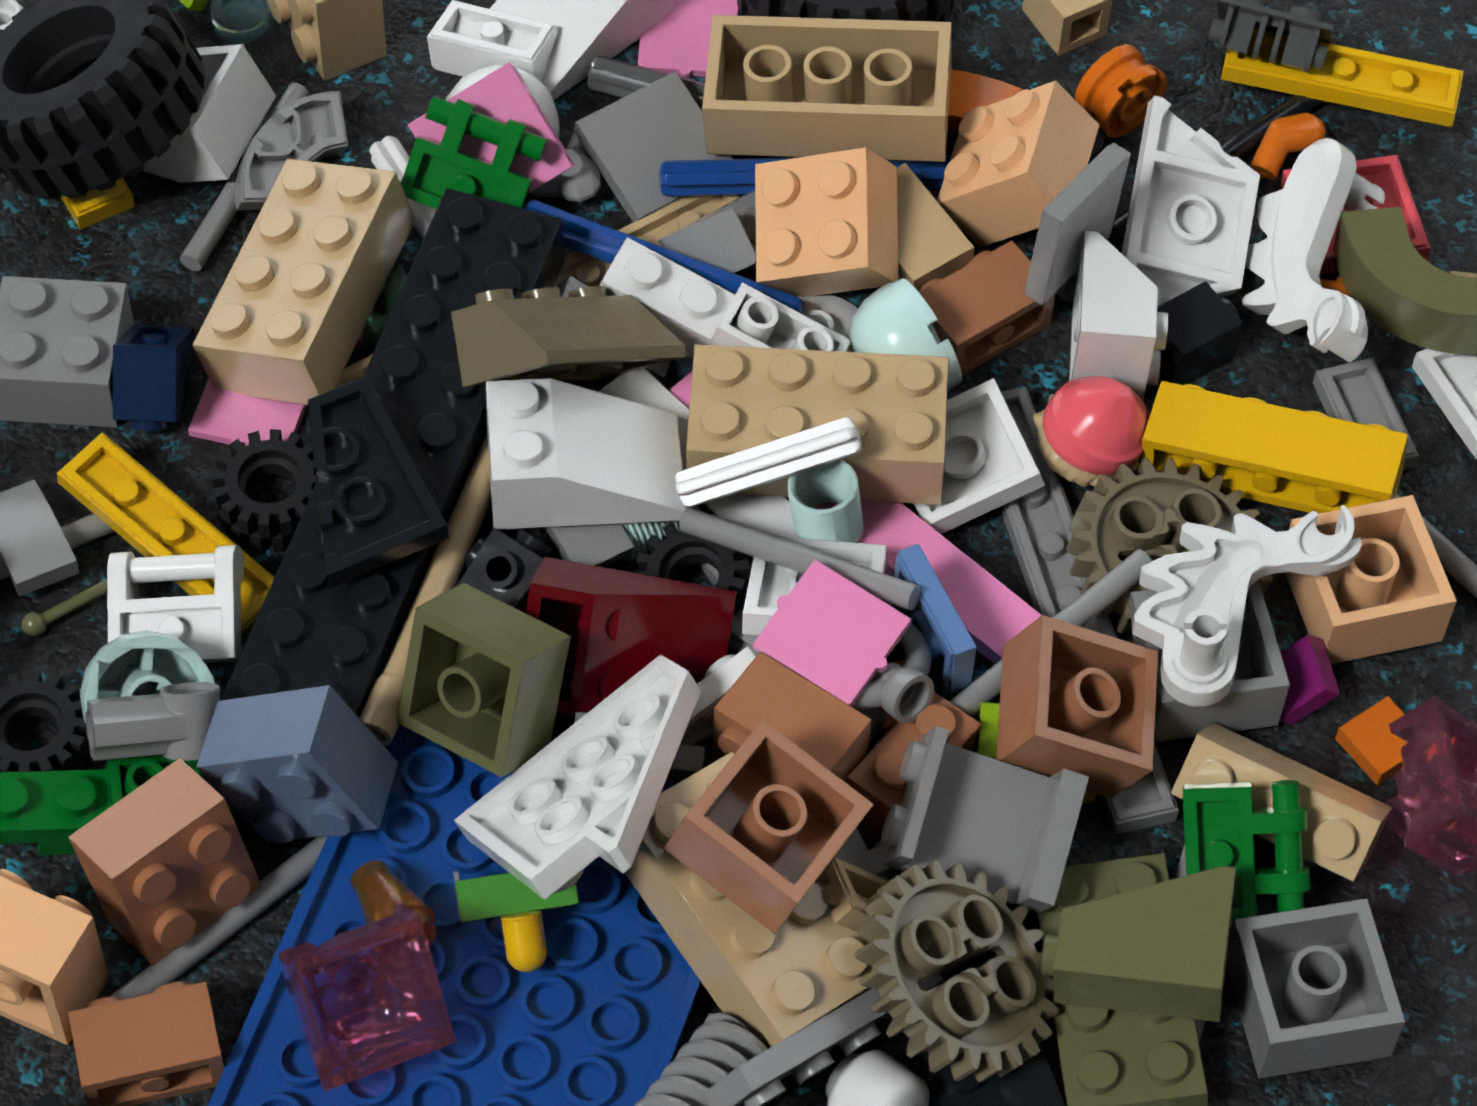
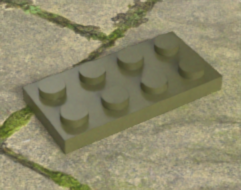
M1165 853L1066 866L1055 906L1037 914L1039 929L1044 934L1041 937L1042 948L1046 934L1058 935L1063 908L1168 881L1169 876ZM1054 992L1050 994L1051 1002L1059 1009L1058 1014L1053 1019L1067 1106H1208V1092L1194 1019L1054 1003Z

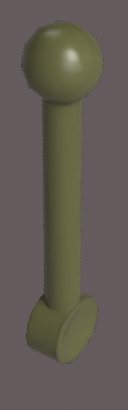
M107 579L43 613L35 611L27 613L22 620V630L28 636H40L45 632L47 624L106 594Z

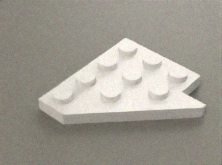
M660 654L454 819L455 823L468 841L544 900L553 893L566 890L575 884L583 874L584 868L599 856L620 872L625 873L632 867L698 701L701 689L688 670Z

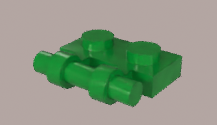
M433 96L425 119L446 126V130L441 143L421 135L416 138L401 186L406 198L437 209L446 188L523 209L534 178L511 170L517 154L540 162L548 139L527 132V125L516 120L509 119L506 124L475 112L476 105L458 99L456 104ZM466 134L498 146L492 162L460 151Z
M1280 780L1272 782L1273 807L1268 809L1252 808L1251 782L1183 784L1186 876L1221 866L1236 868L1232 922L1236 919L1257 916L1256 895L1277 894V913L1304 909V892L1311 889L1310 869L1303 866L1302 831L1308 829V811L1306 807L1300 806L1299 781ZM1274 833L1275 867L1271 869H1255L1254 834Z

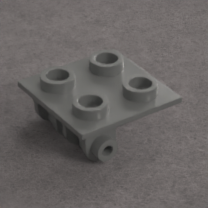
M1217 0L1218 18L1214 17L1208 40L1217 42L1218 49L1246 56L1254 28H1257L1259 31L1252 58L1258 59L1266 31H1272L1277 33L1269 63L1275 64L1283 36L1286 34L1289 36L1281 65L1302 70L1306 73H1309L1311 68L1323 69L1328 47L1318 45V42L1332 44L1334 25L1324 23V14L1298 6H1292L1290 12L1286 13L1267 8L1268 0Z

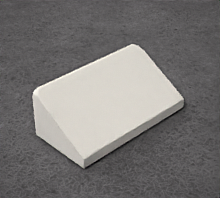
M452 0L427 36L431 65L436 70L463 77L480 67L494 64L505 65L512 61L516 67L532 73L542 83L557 38L558 27L557 25Z

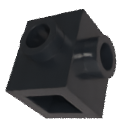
M493 528L488 538L483 537L478 540L469 551L464 563L466 572L457 586L466 583L526 613L530 582L544 557H548L552 549L522 529H519L512 539L498 529Z

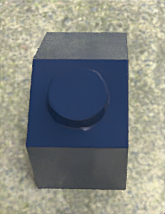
M133 325L113 344V420H130V428L142 431L164 430L168 428V422H176L186 407L193 356L192 345L195 341V327Z

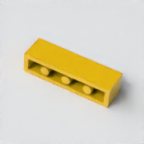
M1161 381L1142 438V448L1144 450L1142 459L1148 458L1156 472H1162L1167 459L1172 458L1176 464L1178 474L1186 475L1189 468L1195 463L1199 465L1200 469L1199 480L1208 483L1218 474L1223 476L1219 489L1223 494L1228 495L1231 492L1241 490L1243 492L1241 498L1307 513L1315 511L1317 514L1340 510L1342 505L1350 508L1395 499L1403 472L1408 434L1392 431L1378 424L1365 425L1328 417L1318 411H1300L1267 404L1257 398H1240L1207 391L1197 385H1180Z

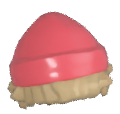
M1106 376L1076 378L1063 385L1055 394L1049 395V403L1046 408L1041 412L1034 413L1033 422L1038 428V447L1041 450L1042 457L1050 470L1066 478L1068 481L1075 482L1081 487L1089 485L1095 487L1099 477L1102 475L1113 479L1119 465L1123 463L1133 472L1138 469L1140 457L1144 451L1142 448V438L1150 414L1145 403L1129 386Z

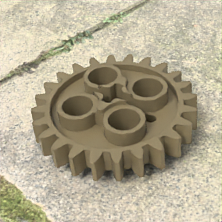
M1148 458L1142 459L1136 474L1123 463L1119 465L1113 479L1105 475L1100 476L1093 492L1087 490L1069 526V530L1073 534L1066 547V552L1076 556L1070 569L1071 576L1088 577L1080 592L1081 595L1137 549L1143 550L1152 561L1167 554L1190 551L1180 545L1179 541L1181 526L1187 522L1186 520L1231 532L1233 519L1236 514H1245L1256 520L1260 512L1258 509L1239 510L1237 505L1243 495L1241 490L1231 492L1226 496L1220 492L1219 489L1223 476L1218 474L1208 483L1199 480L1200 469L1198 464L1194 463L1189 468L1187 474L1183 475L1178 474L1176 464L1172 458L1167 459L1162 472H1156ZM1126 527L1132 528V529H1134L1135 531H1137L1138 533H1135V532H1133V531H1130V530H1128ZM1271 575L1262 576L1259 579L1263 596L1272 582L1273 576ZM1139 582L1136 583L1097 616L1100 618L1116 612L1121 616L1117 632L1122 634L1132 626L1129 600L1131 592L1150 589L1142 587Z
M938 860L931 862L923 869H920L916 864L877 890L879 896L864 907L865 912L870 918L859 925L856 932L869 943L855 952V958L872 966V972L859 981L861 986L878 989L881 998L875 1001L870 1009L872 1013L889 1012L893 1018L886 1032L889 1038L904 1032L909 1037L907 1056L912 1058L922 1050H926L929 1052L928 1062L930 1071L935 1073L950 1064L951 1073L955 1081H960L973 1073L979 1083L986 1081L995 1074H998L1001 1078L1040 1052L1038 1044L1052 1035V1030L1046 1024V1021L1057 1015L1059 1009L1045 998L1054 992L1053 979L1041 974L1043 953L1037 952L1034 946L1044 934L1042 930L1038 929L1026 931L1022 925L1028 909L1022 906L1011 911L1006 906L1008 889L1005 886L991 894L987 891L986 873L981 871L967 881L963 865L958 862L946 871H944ZM991 950L997 954V957L989 960L979 968L965 970L928 991H923L918 986V984L928 981L939 972L947 973L982 953Z

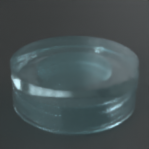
M212 0L210 10L213 28L225 40L238 43L249 42L259 38L269 27L270 13L267 0Z

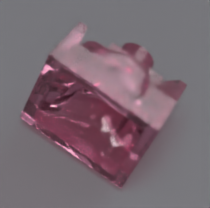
M1432 697L1389 724L1391 733L1407 743L1402 746L1400 753L1403 767L1394 774L1399 795L1384 802V804L1393 807L1387 821L1397 835L1405 836V846L1409 850L1454 875L1477 871V723L1437 698Z
M404 903L394 906L395 915L340 933L323 942L320 947L306 942L281 951L278 954L304 1044L324 1091L456 1043L421 917Z

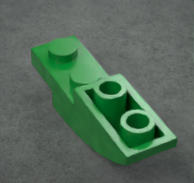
M163 755L108 759L106 769L0 772V844L37 843L38 856L76 854L68 838L70 835L176 760L167 759ZM198 760L184 761L219 793V791L196 768ZM226 800L234 821L243 819L240 813Z

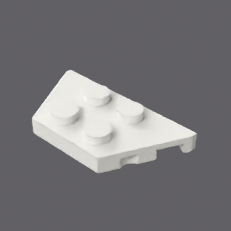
M1154 95L1147 105L1122 255L1158 286L1157 307L1205 281L1220 298L1233 295L1242 287L1260 175L1238 157H1232L1225 153L1220 143L1202 128L1197 132L1168 110L1172 105L1163 97Z

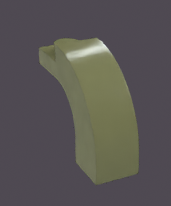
M1401 207L1342 211L1333 253L1346 291L1351 298L1361 303L1365 315L1389 333L1414 345L1451 354H1477V277L1454 275L1435 267L1425 260L1410 240Z

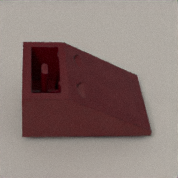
M544 557L530 582L526 614L571 636L556 713L575 716L576 712L588 713L660 654L688 670L698 684L705 678V674L712 664L728 655L737 591Z

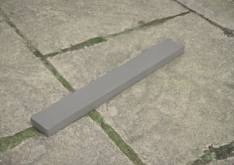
M1027 387L1002 391L1001 394L1034 459L1045 486L999 508L1034 609L1041 615L1053 618L1080 596V592L1088 577H1077L1070 574V569L1076 556L1067 553L1066 547L1073 534L1069 530L1073 515L1058 474L1049 469L1038 447V428L1033 422V415L1036 412ZM1109 615L1100 618L1096 616L1083 626V628L1117 638ZM1155 743L1153 771L1113 798L1100 795L1113 835L1176 822L1179 809L1174 796L1170 794L1172 790Z

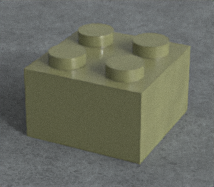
M462 583L415 608L397 723L503 778L521 767L551 742L571 636L466 583Z

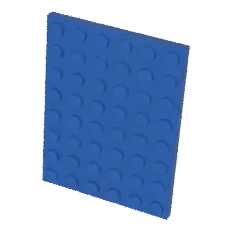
M399 724L392 743L384 746L398 764L380 827L376 830L351 832L344 836H327L208 1106H635L638 1100L645 1097L651 1084L660 1078L667 1064L676 1058L703 984L626 874L617 870L600 856L584 868L583 874L576 882L579 904L536 910L542 911L547 946V957L543 965L539 969L528 973L514 969L506 957L501 924L502 916L461 922L453 871H458L459 880L509 873L468 841L454 819L513 772L502 778ZM666 780L661 793L677 783Z

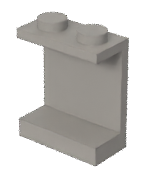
M938 726L920 737L919 742L912 740L905 751L899 772V778L908 781L901 806L893 804L882 831L881 843L889 845L884 865L906 871L916 864L920 869H923L931 862L938 860L944 871H946L958 862L963 865L967 881L981 871L986 873L987 891L991 894L1005 886L1008 889L1006 902L1008 906L1014 908L1025 906L1028 912L1038 914L1055 906L1089 777L1067 769H1062L1047 777L948 744L946 740L949 730Z

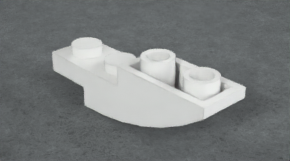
M628 237L600 283V286H605L606 296H634L685 344L686 356L694 358L695 344L846 352L851 343L850 339L743 282L737 293L733 294Z

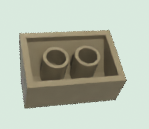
M605 286L575 289L568 292L569 297H561L558 287L541 288L522 293V299H514L513 289L490 290L475 294L476 305L451 312L463 387L486 386V381L544 378H551L562 382L603 380L687 356L685 344L634 296H606Z

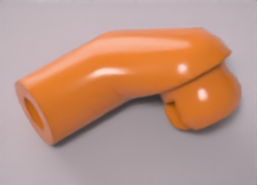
M1299 113L1273 120L1269 124L1249 167L1256 171L1260 177L1275 180L1288 153L1303 151L1315 141L1325 138L1326 130L1324 123L1321 119L1309 113Z

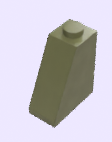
M1221 866L1063 908L1058 935H1045L1041 974L1053 976L1054 1003L1220 1022L1234 906L1236 868Z

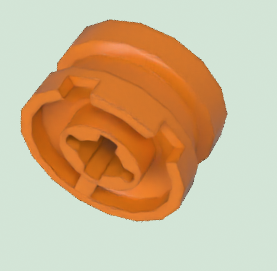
M1124 44L1106 52L1091 65L1082 77L1076 89L1074 99L1091 117L1096 118L1095 121L1108 137L1118 138L1135 130L1145 121L1148 102L1154 95L1160 97L1165 95L1168 81L1156 66L1146 64L1144 55L1135 46Z

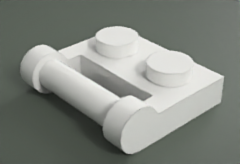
M217 546L215 553L135 558L133 552L111 553L107 563L108 643L122 634L148 630L177 637L194 649L204 663L237 662L242 652L241 582L244 575V560L240 546ZM214 578V594L134 599V589L137 583Z

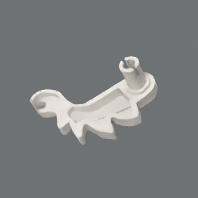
M1324 138L1315 141L1299 154L1283 189L1261 197L1258 202L1257 219L1260 228L1265 232L1267 238L1258 243L1248 245L1245 265L1249 270L1264 279L1265 282L1260 288L1246 294L1242 299V304L1256 314L1269 315L1267 318L1268 325L1282 334H1289L1307 325V336L1311 346L1322 353L1330 350L1350 363L1361 354L1367 342L1368 326L1365 311L1361 303L1340 291L1325 289L1321 286L1319 274L1343 208L1348 211L1379 209L1364 198L1369 196L1376 202L1384 204L1385 193L1381 187L1370 183L1356 173V158L1348 148L1336 140Z
M1344 505L1340 507L1334 535H1325L1318 531L1316 528L1318 514L1315 511L1302 517L1299 523L1288 531L1276 532L1248 515L1241 513L1234 516L1231 532L1202 524L1186 522L1181 526L1179 541L1180 545L1190 551L1167 554L1141 566L1139 584L1144 588L1159 593L1145 600L1136 611L1133 618L1132 633L1162 649L1161 682L1170 696L1178 702L1192 707H1206L1220 702L1229 693L1236 670L1247 592L1250 586L1262 576L1283 572L1322 576L1349 566L1358 557L1362 545L1361 538L1352 539L1355 530L1354 517Z

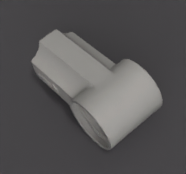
M187 682L164 686L160 688V694L87 700L86 729L90 756L94 761L160 754L172 760L179 758L184 761L199 760L217 702L220 701V686L208 682Z

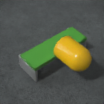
M453 871L460 921L466 922L502 916L503 938L509 964L517 971L525 973L539 969L546 960L547 946L542 911L536 910L579 904L576 883L566 890L553 893L544 900L510 873L459 880L458 871Z

